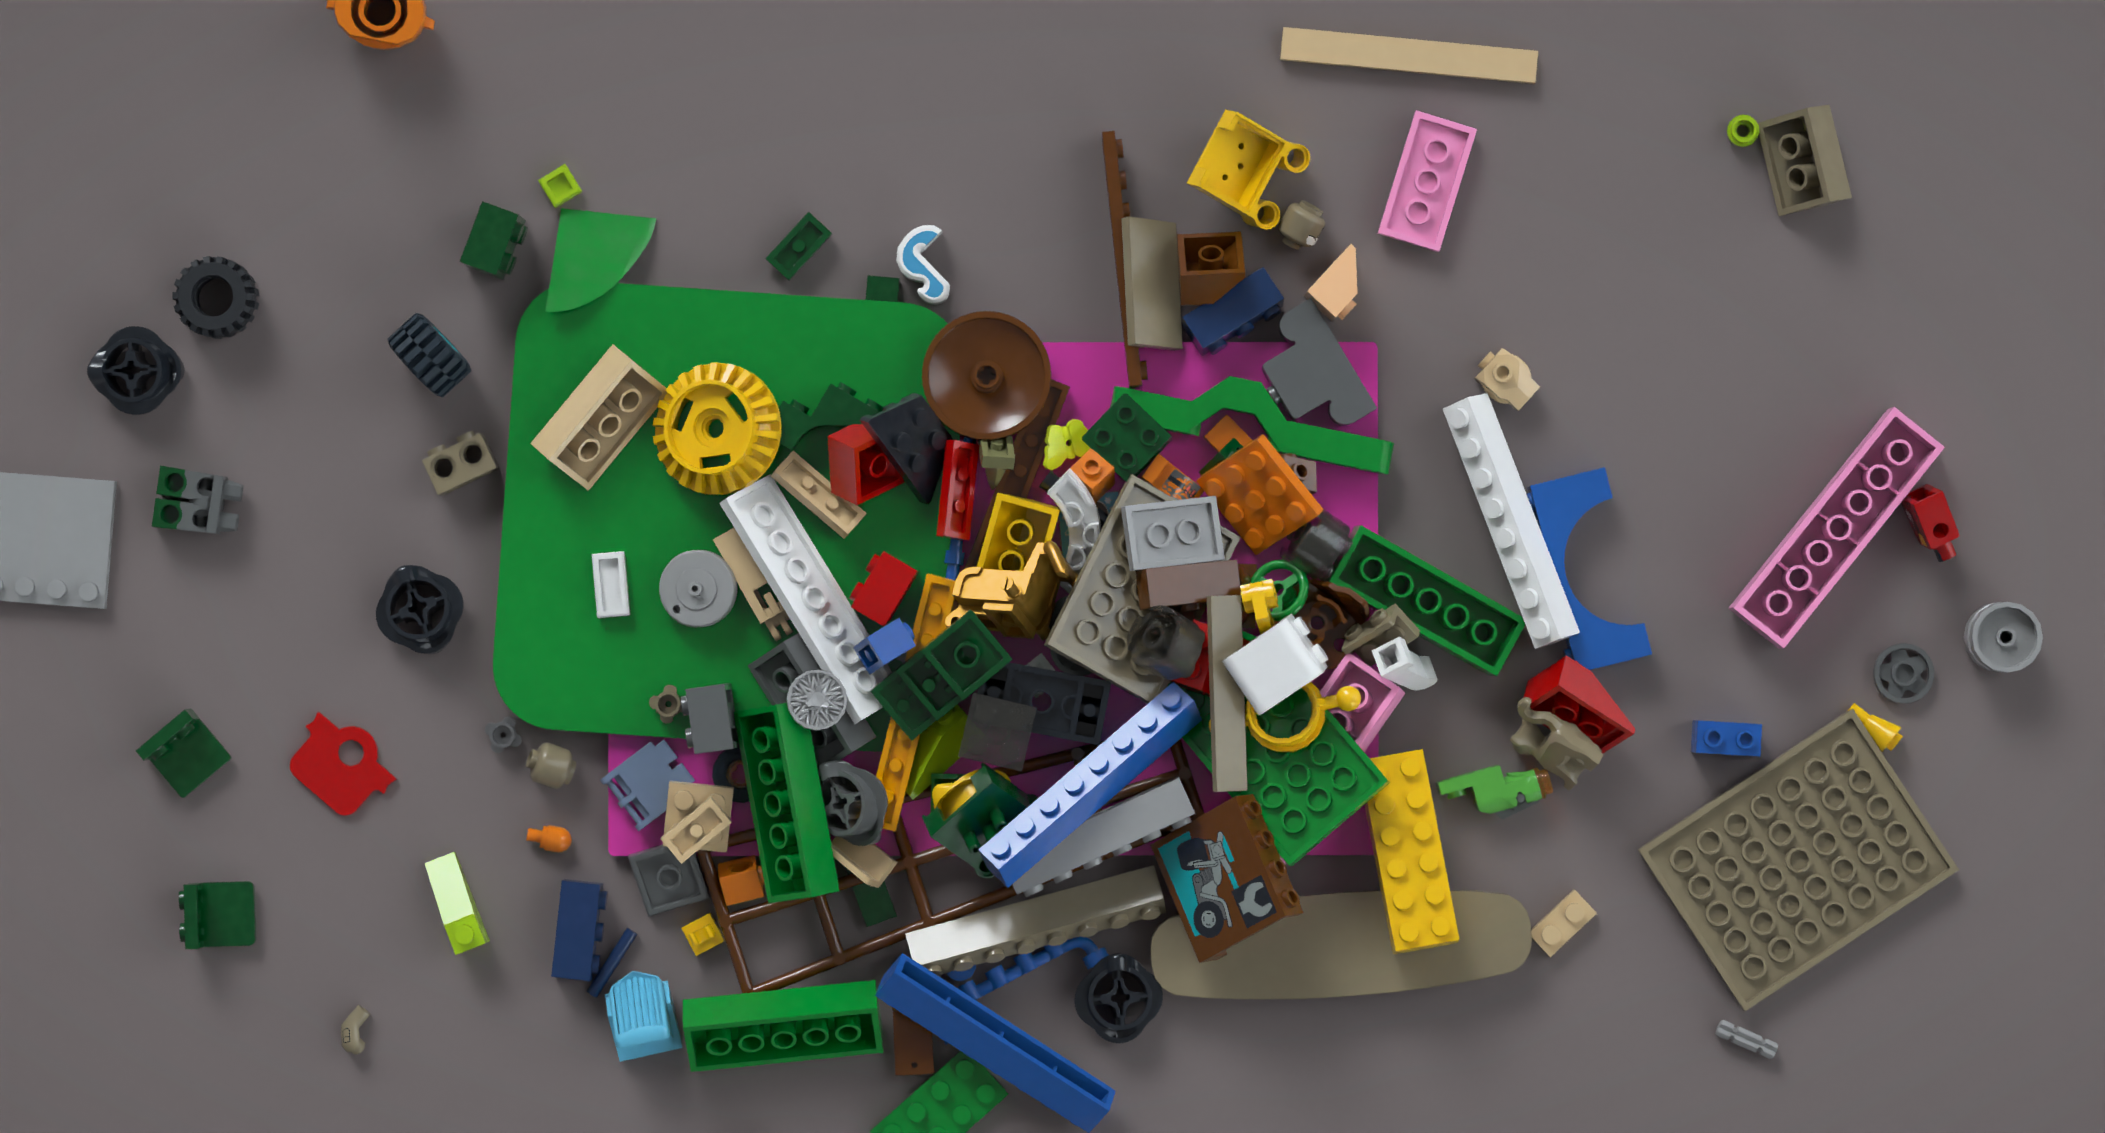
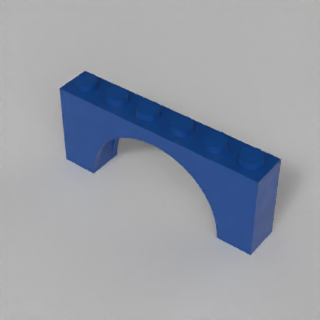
M1605 467L1528 486L1527 497L1580 633L1565 639L1568 649L1563 650V655H1567L1588 670L1652 655L1645 623L1622 625L1611 623L1595 616L1577 600L1566 577L1564 564L1565 549L1573 527L1592 507L1613 498Z

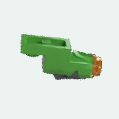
M1494 765L1436 782L1439 795L1447 794L1448 799L1466 795L1465 788L1470 787L1477 811L1489 814L1495 813L1501 819L1538 803L1540 799L1547 798L1546 795L1553 793L1547 769L1539 770L1538 767L1523 772H1507V776L1503 777L1500 765Z

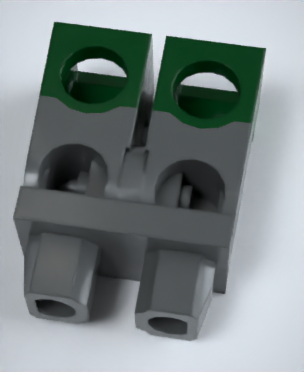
M160 465L156 494L187 498L189 502L155 498L151 527L220 534V531H237L239 514L223 512L225 500L241 502L244 485L229 481L228 477Z

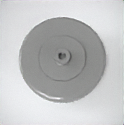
M707 550L686 551L674 557L665 567L659 583L660 599L667 613L677 622L689 627H707L723 620L732 610L738 592V585L730 566L720 555Z

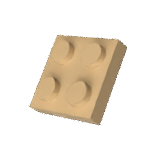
M669 781L664 835L709 797H712L725 814L731 818L734 787ZM730 824L699 850L727 852Z

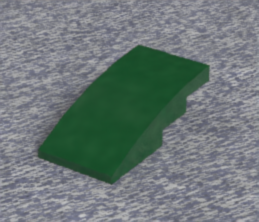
M970 609L872 688L870 692L912 741L959 702L965 700L1008 664L1012 658Z

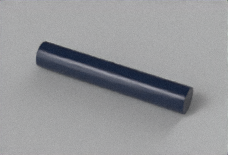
M626 928L586 992L595 998L599 996L638 935L636 932Z

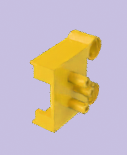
M1225 109L1187 184L1240 214L1247 225L1265 230L1272 229L1278 224L1280 219L1279 207L1274 202L1260 199L1276 167L1294 173L1302 172L1309 165L1310 153L1305 146L1288 142L1241 113ZM1293 150V160L1291 163H1288L1287 156ZM1261 207H1263L1264 215L1260 220H1258V211Z

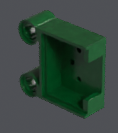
M982 762V768L970 777L976 789V793L947 819H945L938 807L928 816L923 815L922 819L931 838L973 866L979 877L991 878L995 875L987 868L979 849L1039 797L1034 794H1026Z

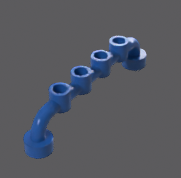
M1079 936L1068 939L1061 945L1043 946L1044 950L1035 955L1032 952L1020 954L1013 958L1016 965L1004 970L1002 965H999L986 972L987 980L978 985L975 984L974 980H971L957 988L977 1000L1074 948H1081L1086 952L1087 956L1082 958L1087 970L1094 968L1102 958L1109 954L1105 947L1098 949L1091 939Z

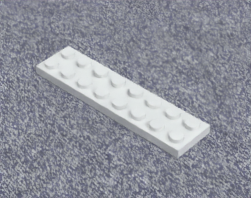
M771 474L721 501L719 504L821 670L830 672L840 679L846 689L848 701L846 711L854 724L883 708L870 690L892 673L888 665H885L869 675L853 647L868 637L869 634L854 609L851 608V604L775 480L771 477Z

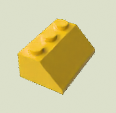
M998 492L977 567L994 570L1023 571L1037 542L1046 543L1047 541H1052L1061 511L1059 507Z

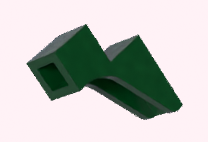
M842 382L839 383L838 387L833 384L829 385L811 417L807 415L809 408L794 399L790 404L783 401L779 407L781 417L780 444L794 451L800 440L810 431L824 426L847 427L853 424H862L860 419L867 414L873 416L883 411V406L869 398L866 403L856 399L854 396L857 391Z

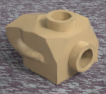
M1503 348L1496 355L1490 351L1478 364L1482 370L1474 378L1482 385V388H1484V391L1488 393L1491 399L1500 404H1510L1517 411L1540 388L1531 378V370H1529L1528 365L1522 359Z

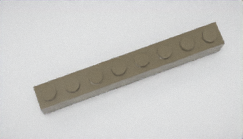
M1153 865L908 932L905 935L911 958L940 977L944 973L955 970H969L974 965L984 962L996 963L1003 960L1006 956L1013 954H1028L1036 948L1046 945H1061L1068 939L1075 937H1090L1098 931L1108 928H1123L1130 922L1137 920H1152L1159 917L1160 914L1167 912Z

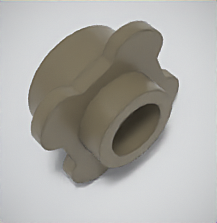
M673 685L665 686L662 693L658 696H652L649 700L650 707L656 709L663 723H671L673 717L682 712L681 698L677 694V688ZM667 701H670L672 705L671 707H667L665 703Z

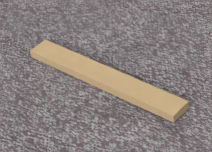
M1283 27L1280 60L1535 84L1538 51Z

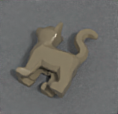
M1529 697L1522 698L1517 705L1519 715L1522 717V725L1516 734L1510 738L1514 749L1520 754L1533 755L1546 770L1564 780V787L1570 791L1577 784V778L1585 768L1591 772L1599 764L1603 757L1601 749L1576 724L1564 721L1550 712L1534 711L1530 708L1532 699ZM1536 724H1546L1549 726L1551 733L1544 736Z

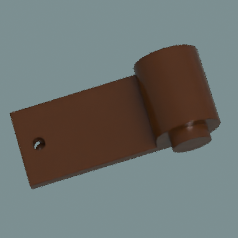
M892 1007L895 1076L934 1074L932 1032Z

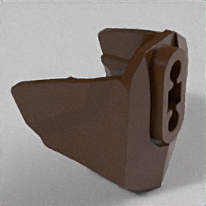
M1308 579L1309 594L1307 600L1294 617L1295 619L1301 617L1310 631L1307 637L1313 645L1318 643L1328 657V660L1325 661L1328 666L1326 670L1338 667L1346 655L1343 651L1335 649L1334 641L1336 639L1345 640L1344 635L1351 626L1357 623L1361 625L1369 618V605L1364 598L1350 588L1337 586L1332 582ZM1299 583L1294 586L1297 591V597L1299 594ZM1312 618H1321L1323 627L1321 629L1312 628Z

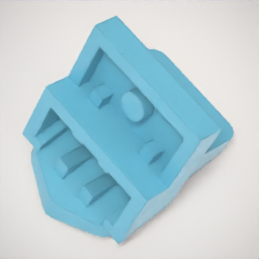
M632 971L611 986L609 993L605 994L608 1019L620 1062L683 1048L668 980L662 981L656 975Z

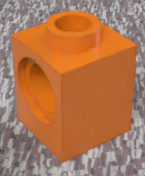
M1091 448L1070 468L1087 487L1095 503L1115 485V468Z
M755 855L718 864L719 881L727 906L764 897L763 885L765 883L761 865L758 866Z

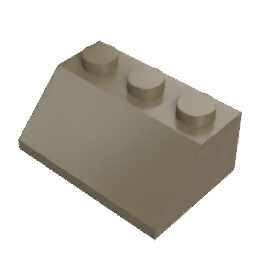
M1830 105L1808 107L1758 123L1759 137L1779 216L1852 198Z

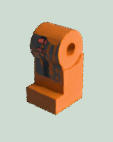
M1160 454L1156 456L1141 477L1148 484L1176 500L1200 498L1204 492L1200 485Z

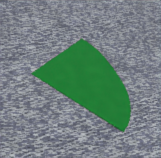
M561 208L545 312H562L578 308L596 300L613 288L630 270L646 248L654 231L657 218Z

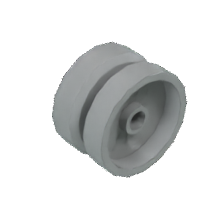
M1996 602L1986 604L1973 612L1966 623L1963 638L1966 651L1974 663L1985 670L2008 673L2022 670L2035 660L2041 650L2043 634L2041 624L2032 611L2021 604ZM2001 633L2007 634V641L2000 640Z

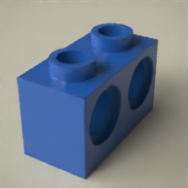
M1693 720L1691 752L1760 757L1762 724Z

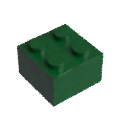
M482 201L460 262L469 268L504 280L505 274L511 275L517 257L513 256L516 245H522L528 230V227L524 226L526 220L519 214Z

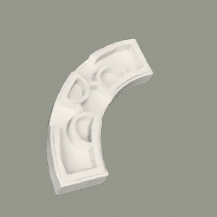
M1069 468L1048 490L1047 494L1054 500L1064 516L1069 529V546L1065 559L1072 569L1079 574L1102 528L1093 497L1080 478ZM1061 581L1060 586L1070 593L1072 589L1071 584Z

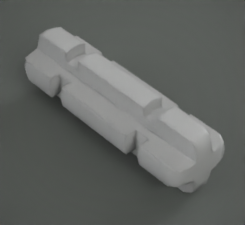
M1721 1020L1716 1028L1715 1034L1726 1040L1731 1039L1732 1043L1755 1053L1759 1051L1760 1055L1769 1059L1775 1056L1778 1049L1777 1043L1767 1038L1763 1040L1762 1036L1739 1026L1736 1028L1734 1024L1728 1021Z

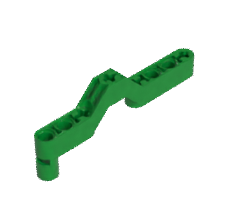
M1229 376L1193 401L1114 386L1110 407L1124 393H1127L1167 431L1199 436L1202 422L1220 410L1225 409L1254 415L1268 436L1269 442L1280 454L1292 453L1300 458L1373 473L1389 474L1395 443L1287 421L1262 382Z

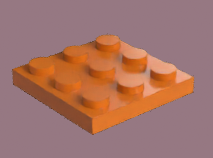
M1264 434L1202 474L1196 480L1208 496H1216L1218 509L1255 555H1258L1308 523L1324 510Z

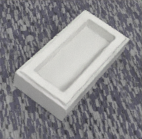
M625 551L592 554L597 618L630 616Z

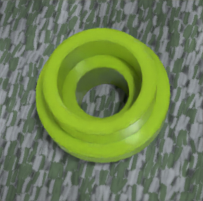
M1738 115L1729 122L1727 136L1736 146H1750L1759 136V125L1749 115ZM1743 125L1748 129L1746 137L1738 135V126Z

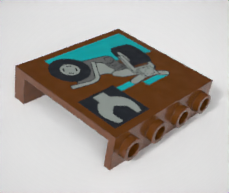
M1253 794L1234 796L1150 845L1199 963L1218 960L1227 955V949L1283 918L1298 916L1304 913L1300 905L1299 896L1293 889L1287 875L1286 865L1281 860L1274 844V837L1264 821L1261 806Z

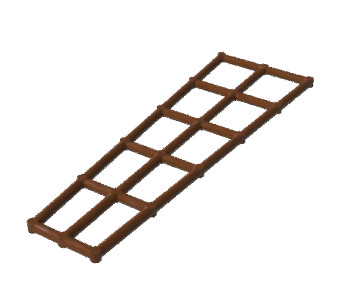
M1181 739L1170 747L1177 769L1128 784L1105 805L1133 797L1178 776L1195 814L1189 816L1191 821L1205 814ZM1087 744L992 769L1012 777L1072 761L1074 766H1076L1099 745ZM931 785L914 800L906 793L903 804L931 797ZM900 814L896 832L893 831L901 858L895 860L898 863L889 875L906 870L921 920L843 950L826 895L829 894L775 903L765 901L730 913L712 859V851H697L742 993L782 989L907 939L905 933L956 920L1018 894L1012 884L1009 888L1006 886L933 914L918 866L953 855L954 853L943 845L913 853ZM1172 825L1160 829L1162 836L1149 842L1162 838L1175 830ZM755 828L729 834L728 847L756 841ZM1141 838L1130 844L1132 849L1149 842L1144 843ZM1110 852L1101 856L1102 861L1114 857V854ZM1081 865L1075 869H1072L1071 871L1072 873H1074L1076 871L1084 869L1083 865ZM853 873L837 878L840 891L864 883ZM1050 879L1042 883V885L1054 881V879ZM814 900L831 955L753 986L734 925Z

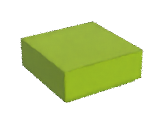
M566 164L538 180L555 208L583 192Z

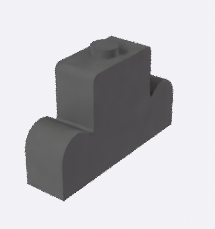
M1312 298L1285 313L1279 322L1278 331L1285 341L1293 343L1294 346L1265 362L1262 366V371L1271 385L1267 388V391L1275 404L1282 403L1290 418L1297 420L1323 403L1329 402V417L1335 424L1340 426L1350 425L1376 410L1377 406Z

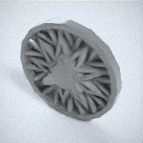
M819 669L806 671L796 677L789 686L786 697L788 711L793 720L803 728L814 731L828 729L838 723L845 713L848 702L846 689L840 679L830 672Z

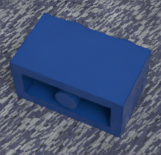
M900 618L863 639L853 649L869 675L915 647L916 645L913 641L915 636L910 626L905 622L902 623Z

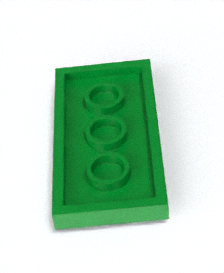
M959 1051L874 1126L870 1132L966 1133L1009 1093L985 1066Z

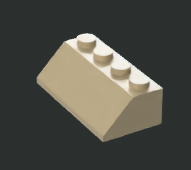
M612 344L530 444L589 491L657 409L659 400H663L667 394L665 391L666 387Z

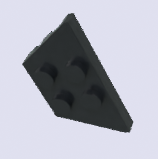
M912 393L903 397L898 403H891L882 407L883 411L873 416L868 414L863 416L860 421L919 502L929 504L944 465L946 440H952L953 438L923 396Z

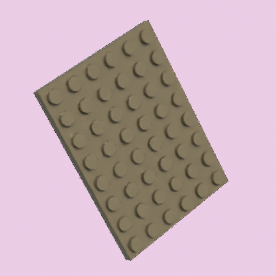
M1853 709L1846 711L1637 849L1743 1011H1747L1959 871V868Z

